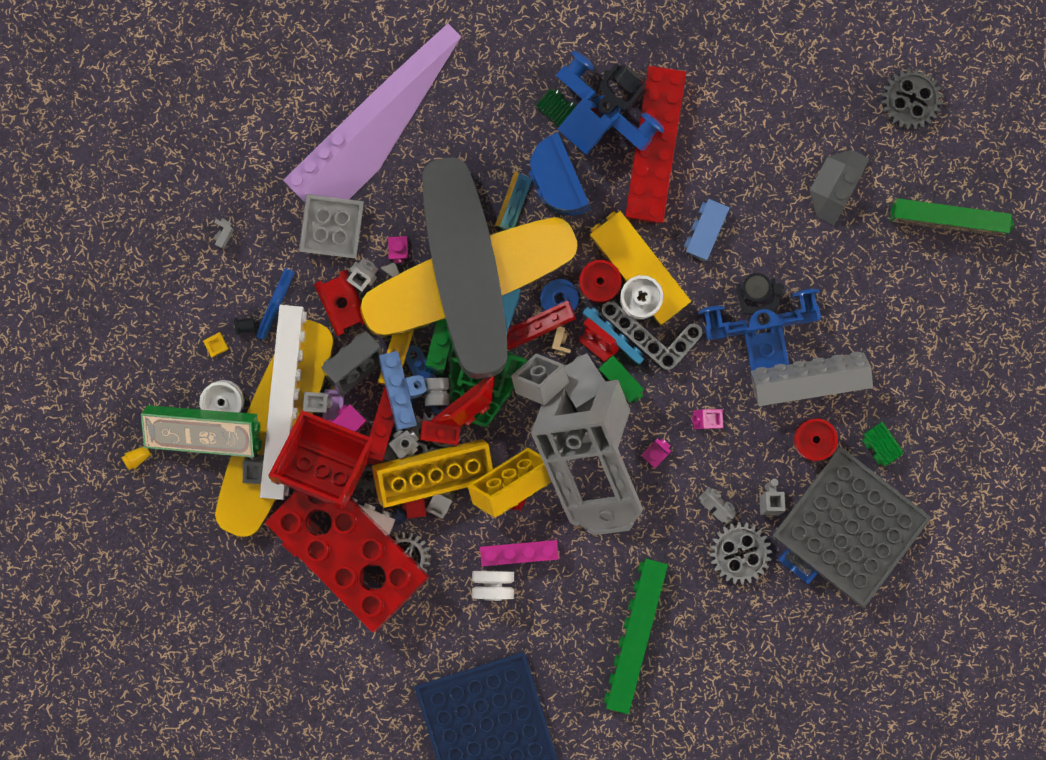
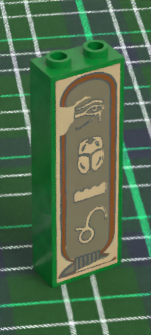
M899 198L892 202L890 214L891 222L1000 237L1009 234L1014 227V219H1011L1012 214Z
M147 405L141 413L144 448L255 457L262 447V440L259 439L260 422L258 421L257 414Z

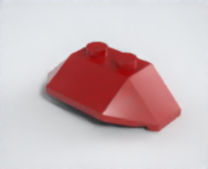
M495 376L482 379L432 418L431 421L437 424L453 426L465 424L468 426L475 420L473 416L478 412L483 414L491 408L489 404L492 402Z

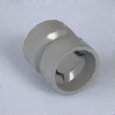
M449 378L424 379L427 394L424 395L425 406L450 405L449 394L446 393L449 389Z

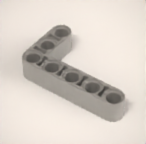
M606 302L602 307L603 317L664 370L673 369L702 336L701 327L697 324H690L667 349L636 320L628 316L615 302ZM613 306L616 313L609 316L605 313V308ZM626 318L630 321V326L622 328L619 325V321ZM690 328L698 330L696 338H691L688 335ZM636 331L643 332L644 339L642 341L634 339ZM677 342L685 344L686 349L684 352H678L675 349ZM650 344L658 346L659 350L656 354H651L648 351ZM666 356L673 359L672 366H665L662 362L663 358Z

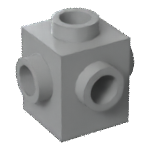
M362 258L359 263L355 261L349 271L352 273L346 281L360 291H363L367 284L371 286L376 280L377 276H375L378 268L371 261Z
M408 429L404 431L398 430L393 434L394 439L389 442V445L400 459L405 455L410 457L418 451L416 447L419 446L417 442L419 438L413 430L410 432ZM407 440L409 443L408 445H403L402 441Z

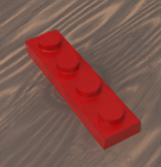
M567 300L510 327L507 333V350L514 349L575 320L576 317L571 303Z

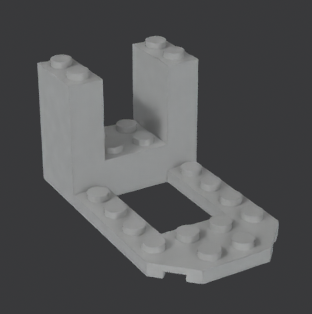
M618 380L600 382L591 410L578 413L574 412L565 388H563L548 403L541 405L531 432L569 522L575 526L580 525L586 528L587 532L592 535L630 531L643 510L618 450L630 413L629 405ZM598 456L615 497L583 501L566 460Z

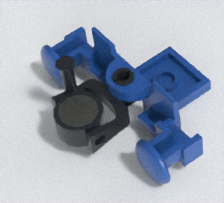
M753 273L744 280L742 288L741 284L736 286L741 312L748 315L753 314L749 320V327L746 320L722 323L720 312L726 310L724 306H709L698 311V315H705L707 341L744 334L750 369L753 371L759 367L771 368L778 364L789 365L782 327L820 321V309L815 295L819 294L820 291L818 289H805L794 293L792 298H799L801 309L775 314L772 310L779 306L778 296L784 293V285L781 283L776 284L775 278L769 280L764 274ZM772 288L774 300L771 303L760 307H749L744 304L743 295L752 303H760L769 296ZM760 317H765L766 322H761ZM768 328L771 330V332L756 334L757 330Z

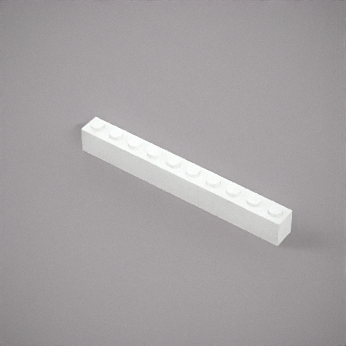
M279 306L260 498L285 500V496L289 495V487L272 483L268 475L293 428V419L297 418V408L294 407L295 400L299 398V388H296V384L301 379V369H298L299 361L302 362L303 350H300V345L305 340V331H302V326L307 321V312H304V308L299 306Z

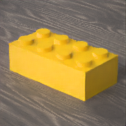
M526 448L467 486L472 503L496 518L527 497L532 496L541 488L546 487L552 481L541 455L530 448Z

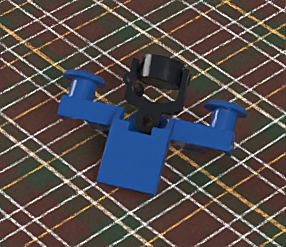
M572 51L571 53L575 57L569 66L564 65L556 76L579 95L582 100L560 125L558 130L583 153L588 154L607 130L613 126L639 150L644 151L658 131L664 132V127L656 118L648 113L641 114L645 121L639 128L631 124L620 114L621 108L630 109L647 90V88L642 86L645 83L644 80L624 64L621 66L615 63L611 70L604 72L605 78L600 83V88L605 95L594 99L593 96L597 92L586 84V81L581 77L588 68L593 71L594 66L586 56L578 51ZM609 81L619 82L625 89L634 94L630 101L626 102L617 97L610 89ZM596 108L603 116L600 118L591 109Z

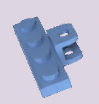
M398 351L381 354L378 358L396 429L398 431L416 427L417 424L410 399L420 397L427 390L424 377L416 375L405 378Z

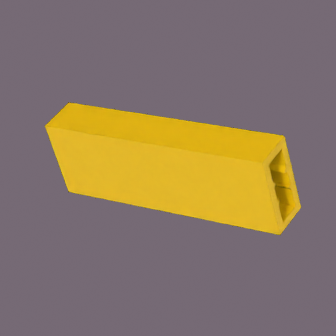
M614 211L606 217L607 221L603 225L598 223L591 229L590 237L606 258L618 268L625 282L638 275H643L655 279L660 284L663 291V302L658 312L653 315V318L661 326L687 306L691 300L621 211L618 213ZM640 294L638 296L639 300H645L644 295Z

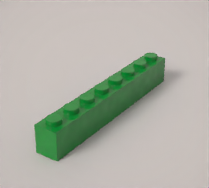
M646 558L644 562L640 561L638 572L641 573L640 579L635 580L633 591L636 592L635 598L630 599L628 610H631L630 617L625 618L623 628L626 629L625 636L620 637L618 647L621 648L620 655L615 656L613 666H616L615 674L611 673L608 682L611 685L610 693H605L603 701L606 704V709L629 714L668 564Z

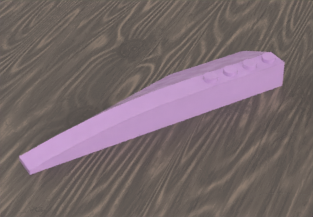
M446 24L357 107L283 181L304 203L306 194L350 199L380 170L461 36L449 24Z

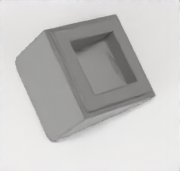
M395 263L381 268L382 271L392 278L400 274Z

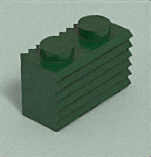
M550 88L535 105V108L560 127L575 109L576 105L571 101L569 103L563 99L564 95L559 90L555 89L553 91Z

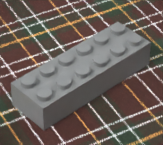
M852 352L850 355L845 356L834 355L827 359L815 358L808 362L796 361L790 365L778 364L771 368L759 367L751 371L753 393L758 406L873 388L871 365L865 353Z

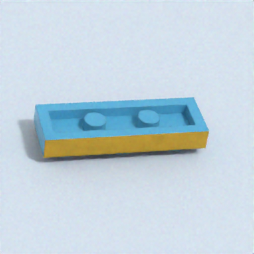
M514 172L495 226L504 230L515 227L532 181L531 178L519 172Z

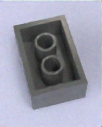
M365 331L362 334H358L348 346H343L333 358L327 359L321 368L327 381L343 397L380 367L378 356L383 354L379 344Z

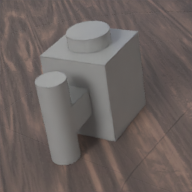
M777 479L769 481L765 485L767 492L759 496L760 515L779 516L785 512V493L777 492Z

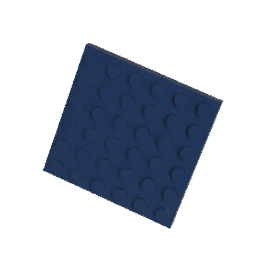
M525 651L414 686L437 760H558Z

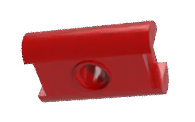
M347 270L339 272L340 277L324 284L322 281L314 284L337 337L344 335L345 329L360 322L363 326L365 325L360 310L362 302L355 287L346 281L349 278ZM340 298L347 300L345 308L337 307V301Z

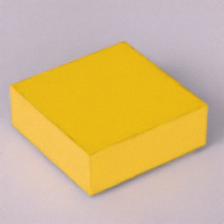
M220 332L203 340L211 358L229 349Z

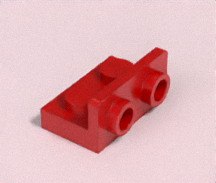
M590 318L583 322L585 333L579 338V342L605 363L619 351L616 339Z

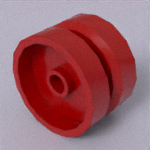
M595 260L588 263L583 268L579 277V288L582 295L588 301L596 304L611 301L618 294L621 287V275L618 268L606 260ZM598 278L604 280L602 285L597 284Z
M810 419L800 424L796 429L793 437L794 447L797 453L804 459L821 461L830 457L836 450L838 435L834 426L828 421ZM818 436L820 438L818 440L819 443H814L813 437Z

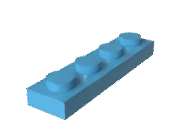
M587 307L582 312L585 318H590L616 339L618 348L637 366L644 360L641 357L643 353L638 348L629 346L627 344L629 340L624 335L615 333L613 331L615 327L610 322L602 321L599 318L601 314L596 309Z

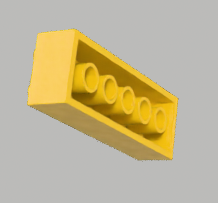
M480 439L372 465L378 502L383 508L467 488V485L493 470L489 445L486 441Z

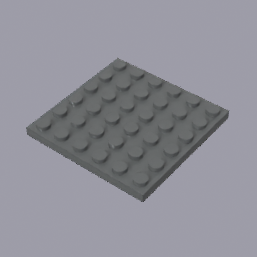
M840 446L771 537L856 604L865 608L932 517Z

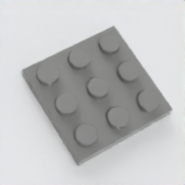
M306 194L299 251L356 258L364 201Z

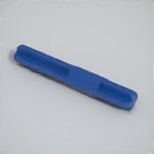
M284 269L256 333L257 338L266 340L279 311V306L282 304L295 274L293 270Z

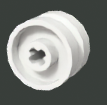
M638 275L631 278L624 284L620 293L622 309L628 316L635 319L652 317L658 312L663 302V291L660 284L649 276ZM640 294L644 295V301L638 300Z
M220 380L211 383L203 390L199 405L201 410L241 413L244 408L245 398L243 391L237 384L228 380ZM220 399L225 401V404L222 406L219 404Z
M472 571V581L484 583V586L472 588V598L484 599L486 601L514 599V589L512 587H502V583L514 582L513 571Z

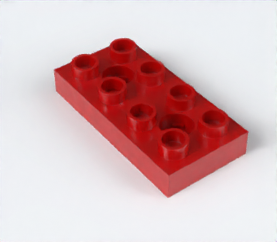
M296 490L265 522L372 633L377 632L430 578L352 497L344 509L339 510L334 508L332 504ZM326 511L330 515L332 525L326 534H315L311 530L310 519L315 512ZM381 566L385 571L386 580L380 589H369L365 585L363 575L367 567Z

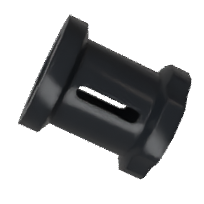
M253 316L240 320L234 318L236 335L244 332L256 333Z

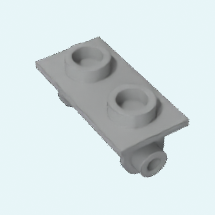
M708 487L699 497L700 503L709 511L714 506L717 508L713 515L722 523L725 522L727 524L737 513L735 507L730 502H725L716 489Z

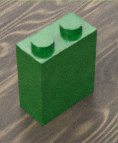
M614 356L609 358L598 369L607 381H619L628 404L631 402L635 404L644 396L641 393L644 391L642 386Z

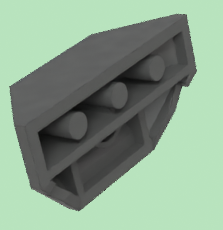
M854 150L826 158L809 190L818 218L833 226L835 225L853 193L869 158Z

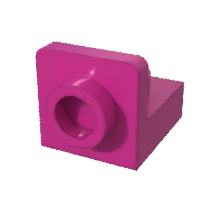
M407 236L388 237V259L393 260L395 264L404 263V260H408Z
M723 409L694 410L692 416L694 430L723 428Z
M657 438L641 456L656 468L671 452L669 449L671 446L663 438L661 440Z

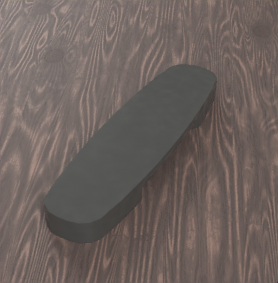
M457 158L437 159L430 162L423 171V204L432 264L447 322V330L462 371L474 379L493 377L498 375L507 363V334L501 287L490 234L479 196L467 165Z

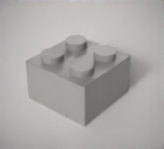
M535 354L511 376L516 394L542 405L548 403L569 383L565 365L539 354Z

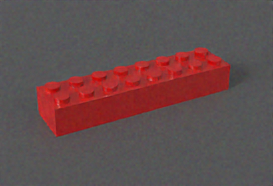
M648 66L645 83L647 90L644 92L641 114L648 113L656 118L664 127V132L658 131L644 151L639 150L637 147L635 148L625 213L626 219L663 224L686 71ZM640 115L639 127L645 121L642 115Z

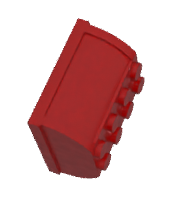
M302 410L268 475L269 479L274 484L285 485L342 510L348 504L365 469L373 438Z

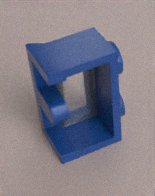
M787 548L777 559L806 584H809L817 575L815 570Z

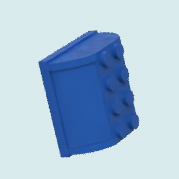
M558 132L542 140L532 154L530 160L532 170L529 171V175L536 188L539 187L536 191L543 205L547 204L554 212L566 216H576L591 211L590 204Z

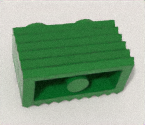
M883 422L878 423L862 434L864 437L862 439L863 444L867 449H872L875 454L873 458L878 465L887 466L904 454Z

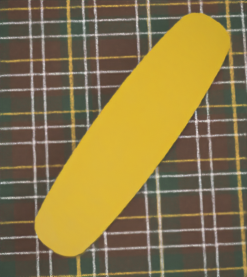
M553 217L490 235L502 296L539 280L571 261L576 254L578 245L575 234L568 222L561 218ZM432 258L383 282L366 293L362 299L360 310L364 323L370 332L376 336L386 337L421 328L445 319Z
M307 320L302 326V331H305V340L300 345V350H303L302 362L299 361L298 369H301V379L296 384V388H299V398L295 400L294 407L297 408V418L303 410L304 392H321L326 378L321 367L327 359L331 358L334 347L333 335L329 329L312 320ZM274 356L265 371L247 412L257 414L258 421L260 422L259 439L262 440V447L257 452L259 455H264ZM297 418L293 419L292 427L294 426ZM231 455L220 490L215 516L217 523L223 530L236 536L247 537L254 535L260 530L277 499L260 498L261 484L243 483L244 457Z

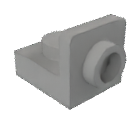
M222 218L221 221L217 219L214 221L215 224L223 228L222 231H218L214 240L216 241L215 245L224 250L234 229L231 227L232 223Z
M304 392L303 411L327 413V409H331V398H328V393Z
M451 491L434 495L426 511L443 519L456 493Z

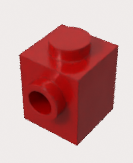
M425 498L402 503V510L406 511L407 519L427 516Z

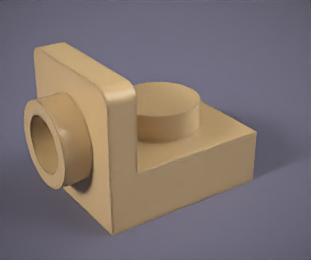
M558 327L551 349L555 350L554 354L565 357L566 353L570 354L571 350L560 347V345L565 344L568 333H564L565 328Z

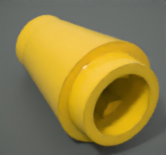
M143 446L124 453L125 456L121 458L128 470H135L151 456L148 448Z

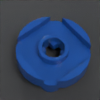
M556 279L543 287L540 300L545 311L558 305L554 296L559 295V293L563 294L562 297L565 298V301L568 300L571 303L573 311L576 309L579 297L577 290L571 282L565 279Z

